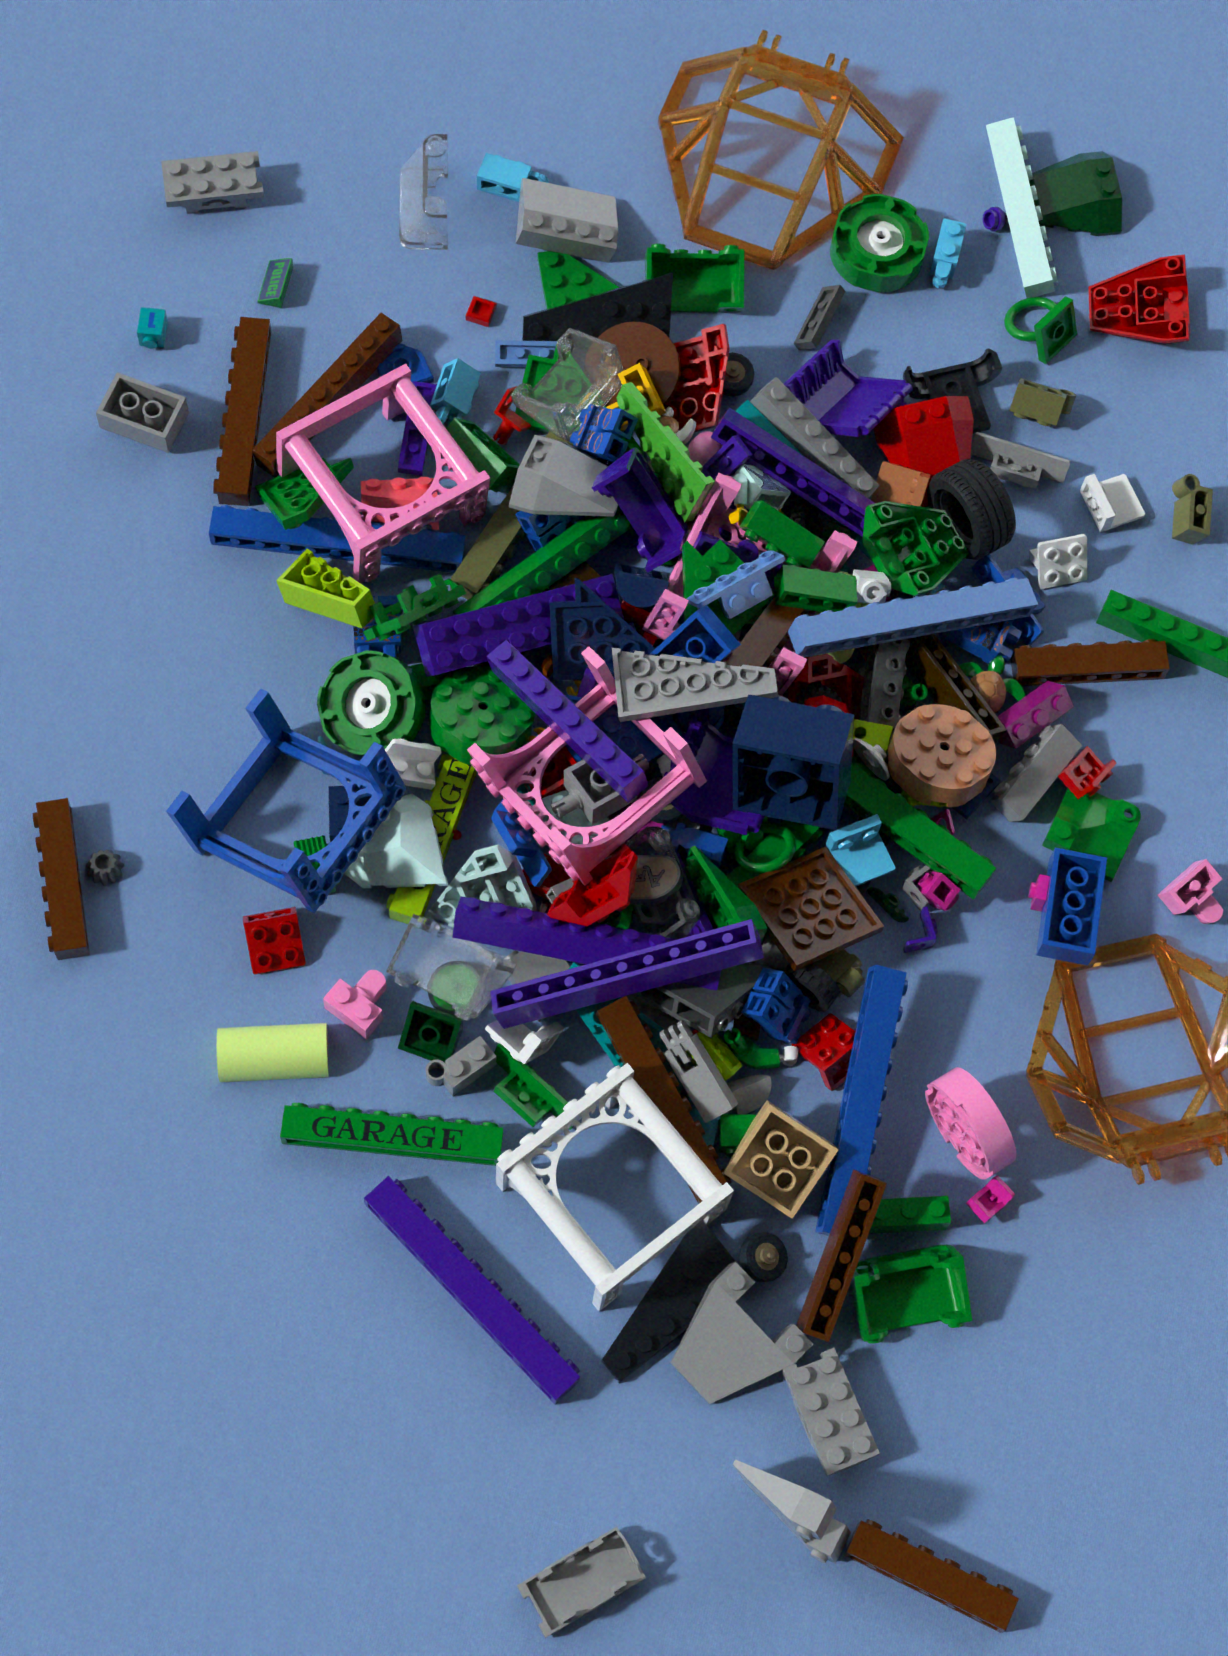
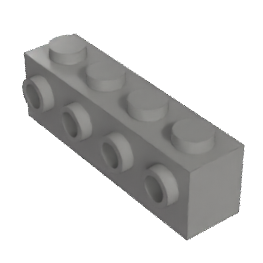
M1063 724L1046 726L1039 733L1040 738L1037 742L1026 749L1024 752L1025 757L1022 761L1010 769V776L1006 781H1003L995 788V795L991 798L990 802L1010 822L1025 819L1081 748L1082 744Z

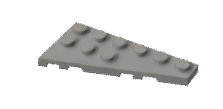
M612 648L618 718L620 722L744 703L747 700L748 694L765 698L779 697L774 668L742 665L740 667L726 665V662L720 661L709 663L702 662V659L666 654L654 656L647 655L642 651L631 653L623 652L619 648Z

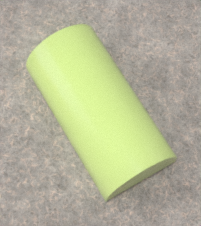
M327 1023L218 1028L217 1068L219 1082L329 1077Z

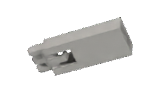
M681 1020L677 1022V1026L673 1024L668 1027V1030L664 1029L660 1032V1037L667 1047L663 1054L705 1123L732 1110L738 1104L736 1098L696 1033L693 1035L687 1023ZM686 1050L690 1051L698 1064L697 1066H691L689 1062L692 1060V1057H688L685 1052Z

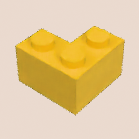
M641 363L618 374L622 385L629 382L635 385L646 398L648 409L651 412L656 411L660 416L667 413L647 369ZM615 402L607 406L606 408L615 409L619 408L618 403ZM625 421L622 424L620 429L621 431H625L627 429L628 421Z

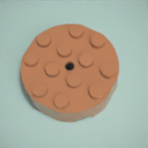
M940 704L917 707L901 718L895 727L887 749L889 760L887 767L892 779L913 799L930 805L931 801L947 803V807L964 805L983 791L996 761V747L989 731L968 711Z

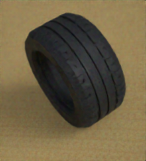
M964 459L932 477L927 489L929 508L946 511L969 552L965 557L966 559H981L1011 541L1016 529L1013 504L1004 485L988 466L977 460Z

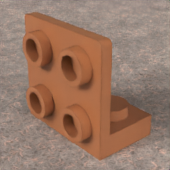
M883 461L876 481L880 486L872 494L871 501L874 503L889 501L921 507L931 475Z

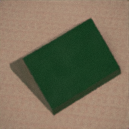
M412 1001L398 1049L430 1061L438 1059L445 1063V1060L455 1052L463 1032V1019Z

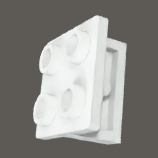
M1085 534L1040 542L1036 549L1029 550V559L1038 569V586L1040 589L1087 580V536Z
M393 739L385 751L406 786L432 790L436 785L434 762L442 753L441 747L432 746L428 743L410 742L405 739Z

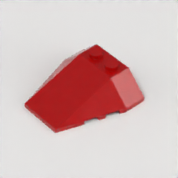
M944 396L894 408L874 428L876 442L886 455L889 463L930 474L929 486L935 474L964 459H970L974 419L968 396ZM927 489L921 507H929Z

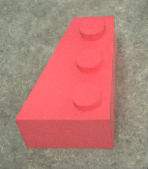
M434 478L369 479L361 481V502L377 508L401 507L420 498L429 489ZM437 492L432 494V497H437ZM362 512L363 520H365L367 512ZM377 515L372 519V522L385 523V520L382 516ZM394 515V516L390 517V520L393 521L394 519L398 518L399 516ZM439 521L427 524L431 525L432 530H439Z

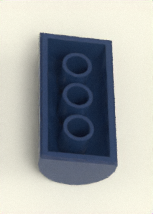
M620 563L615 565L614 574L617 590L623 600L632 606H652L657 603L664 590L668 588L669 582L664 572L652 570L647 573L645 568Z

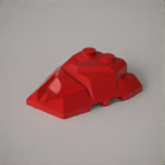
M726 324L701 329L702 336L673 343L680 357L681 376L674 396L664 408L666 409L669 406L674 410L672 418L678 421L679 431L690 419L696 422L694 432L714 428L718 425L730 350Z

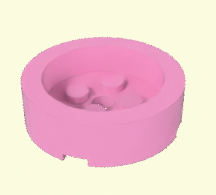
M956 1067L927 1085L929 1089L925 1091L926 1101L937 1128L946 1143H952L959 1153L956 1157L973 1175L986 1180L1015 1162L1017 1157L1016 1147L1004 1117L987 1091L970 1073Z

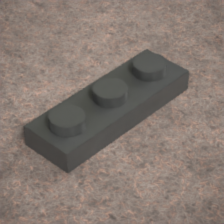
M841 285L822 287L793 343L799 350L817 348L820 344L821 338L845 293Z

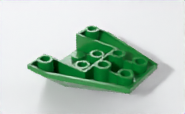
M889 501L871 504L866 507L862 543L878 572H884L891 582L892 589L913 596L931 592L969 554L945 510Z
M696 846L690 847L684 871L689 881L693 882L697 897L707 912L713 929L752 919L762 943L768 928L756 905Z

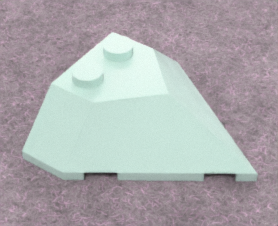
M413 793L404 795L396 802L390 810L387 819L379 825L372 839L365 844L359 852L356 861L351 863L344 874L362 888H372V886L384 885L386 888L425 887V884L448 886L447 877L443 871L442 865L444 863L437 831L432 821L433 813L431 807Z
M498 844L474 851L423 919L434 921V919L440 920L454 928L455 911L461 896L473 897L492 903H502L517 908H528L532 911H537L536 901L516 856Z

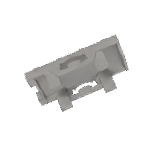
M258 151L161 161L167 208L185 206L187 214L199 213V210L221 207L235 206V209L247 208L246 199L264 197L262 182H257L255 167H260ZM215 199H222V200H227V199H228V200H229V202H223V201L216 200V201H211V202H209L208 204H202L203 202H207V201L215 200Z
M835 1348L822 1352L820 1354L822 1359L798 1368L795 1363L782 1370L790 1389L794 1406L826 1476L842 1472L880 1454Z
M615 1527L597 1539L584 1544L550 1564L539 1573L518 1584L517 1588L523 1599L529 1597L542 1620V1623L538 1624L544 1637L547 1638L645 1580L646 1577L625 1537L618 1527Z

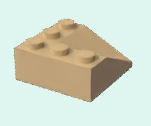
M766 1100L723 1173L793 1219L838 1152V1148Z

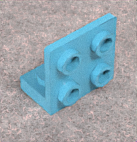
M878 814L830 832L826 842L829 852L855 887L895 871V865L878 833L882 824Z

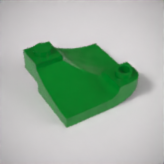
M1067 789L1042 846L1052 851L1055 848L1106 857L1105 880L1112 882L1141 820L1140 810L1123 799L1113 800L1097 792L1092 796L1086 794L1077 799ZM1124 813H1130L1132 818H1127Z

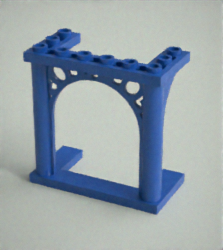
M260 689L245 709L263 736L261 741L205 814L202 813L191 795L184 791L179 793L166 812L196 853L203 856L207 851L299 898L307 910L315 913L325 903L328 894L334 886L341 881L343 874L351 863L356 861L359 852L372 839L379 825L387 819L390 810L403 797L407 788L382 745L374 742L360 761L345 756L293 731L269 692ZM281 752L336 778L345 787L349 798V811L346 822L332 842L309 856H306L304 851L295 847L286 860L268 856L221 832ZM356 786L359 787L360 790L354 793V788ZM371 796L365 806L356 805L360 798ZM318 862L320 866L315 870L311 863Z

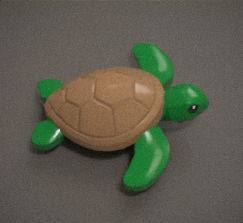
M1002 656L992 659L989 663L988 671H983L978 664L973 662L958 665L966 676L971 677L970 682L994 713H997L1002 708L1006 699V692L1011 694L1017 701L1025 697V692L1017 680L1001 678L1000 675L1005 668V661Z

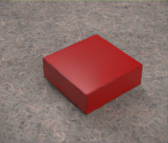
M473 296L466 313V320L489 327L497 308V303Z

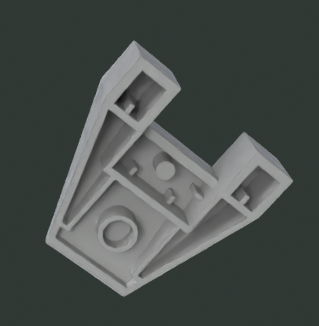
M736 1262L729 1264L709 1284L670 1362L708 1404L779 1372L787 1366L795 1364L813 1345L795 1324L787 1325L771 1340L745 1313L736 1301L755 1282Z
M735 1460L733 1466L743 1481L811 1551L810 1555L822 1563H826L829 1560L836 1564L851 1532L847 1525L832 1518L836 1511L833 1502L807 1488Z

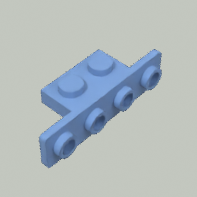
M771 550L761 553L759 558L751 563H744L738 566L737 570L733 573L718 577L715 583L695 590L693 595L687 598L689 600L688 604L699 609L718 599L724 616L728 619L735 617L773 595L765 572L784 562V555Z

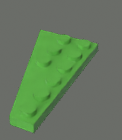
M632 382L623 384L616 397L619 408L638 418L634 431L640 440V446L651 460L653 470L658 473L662 480L663 488L674 502L676 512L681 515L685 523L694 520L715 481L711 476L705 477L701 472L703 466L698 461L693 462L690 459L689 450L668 425L663 427L659 422L661 416L656 411L651 412L648 409L646 398Z

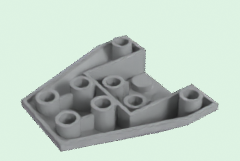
M534 435L518 468L509 508L531 514L614 516L619 505L613 496L608 498L606 495L602 496L598 490L594 492L592 489L596 476L608 467L606 464L567 442Z

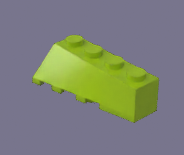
M308 548L276 580L286 604L361 629L374 617L369 606L375 604L370 589L352 577L344 576L340 569L332 568L323 558L315 557Z

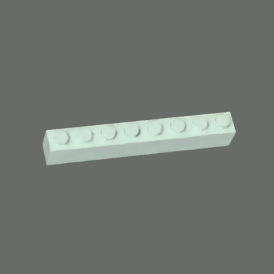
M1014 117L988 124L986 128L1026 298L1055 292L1053 282L1058 281L1055 267L1050 268L1048 263L1053 261L1050 246L1045 247L1043 242L1048 240L1045 226L1040 227L1039 221L1043 220L1040 205L1036 207L1034 205V200H1037L1038 196L1035 185L1030 186L1029 180L1033 179L1030 165L1025 166L1024 160L1028 159L1026 146H1020L1019 140L1024 139L1021 125H1015Z

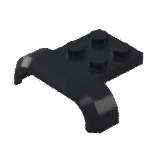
M988 348L978 359L963 364L922 373H913L911 366H907L903 373V380L912 385L913 390L908 395L913 399L928 398L930 400L944 396H968L974 419L973 433L989 430L991 427L977 387L994 380L1001 373L1002 365L997 352Z

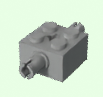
M639 754L632 760L643 771L648 770L649 763L647 759L642 760L644 755ZM581 760L564 770V787L570 794L552 803L551 807L554 814L558 813L556 817L559 819L579 808L593 825L637 800V796L628 803L584 760Z

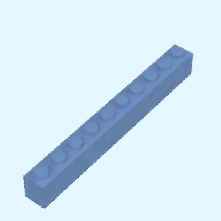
M1010 578L1001 583L987 582L978 587L965 586L955 591L942 590L933 595L926 596V594H920L904 600L903 598H896L888 603L880 604L879 602H873L859 608L850 606L837 612L827 610L814 616L805 614L795 618L788 633L795 653L802 657H809L1029 617L1037 607L1038 602L1028 578Z

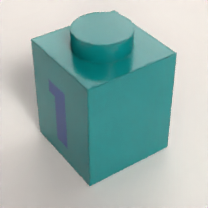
M141 307L137 328L139 346L150 349L156 347L164 348L168 325L165 309Z

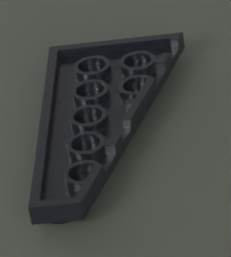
M667 273L660 277L619 287L585 299L568 302V304L558 307H551L524 315L522 341L560 340L567 341L569 344H593L603 332L613 326L626 322H643L653 325L670 338L673 273Z
M703 1220L685 1234L603 1357V1364L618 1383L686 1332L709 1284L729 1264L736 1262Z

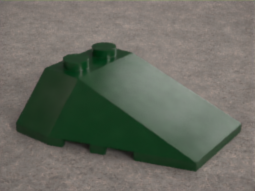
M1103 151L1080 153L1032 173L1033 179L1029 180L1030 186L1035 185L1038 199L1034 200L1035 207L1040 205L1043 220L1039 221L1040 226L1050 228L1060 226L1068 228V231L1076 232V230L1091 232L1090 235L1093 236L1121 234L1122 195L1113 157Z

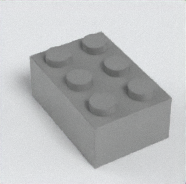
M117 372L96 412L100 428L169 453L189 410L186 397Z

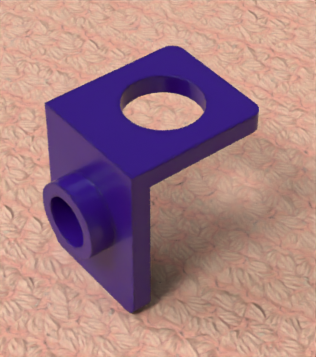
M927 906L923 907L920 913L926 937L907 941L903 948L904 953L931 948L935 944L936 934L938 933L937 924L934 918L931 919Z

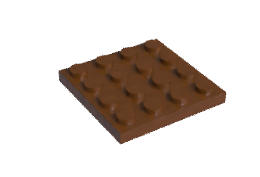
M826 847L788 862L776 871L765 872L738 884V888L756 905L768 928L767 934L794 971L879 934L884 928L883 923Z

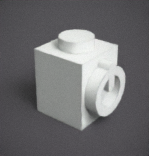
M853 570V576H856L857 602L885 603L886 597H889L891 593V582L884 572Z

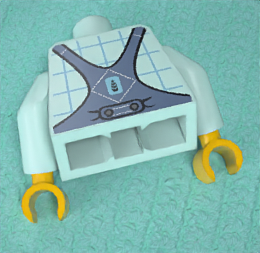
M744 463L733 476L742 485L734 498V505L737 506V510L729 515V521L731 524L738 522L740 526L748 513L744 506L750 510L754 501L763 500L781 512V508H784L783 504L791 492L784 485L755 466Z

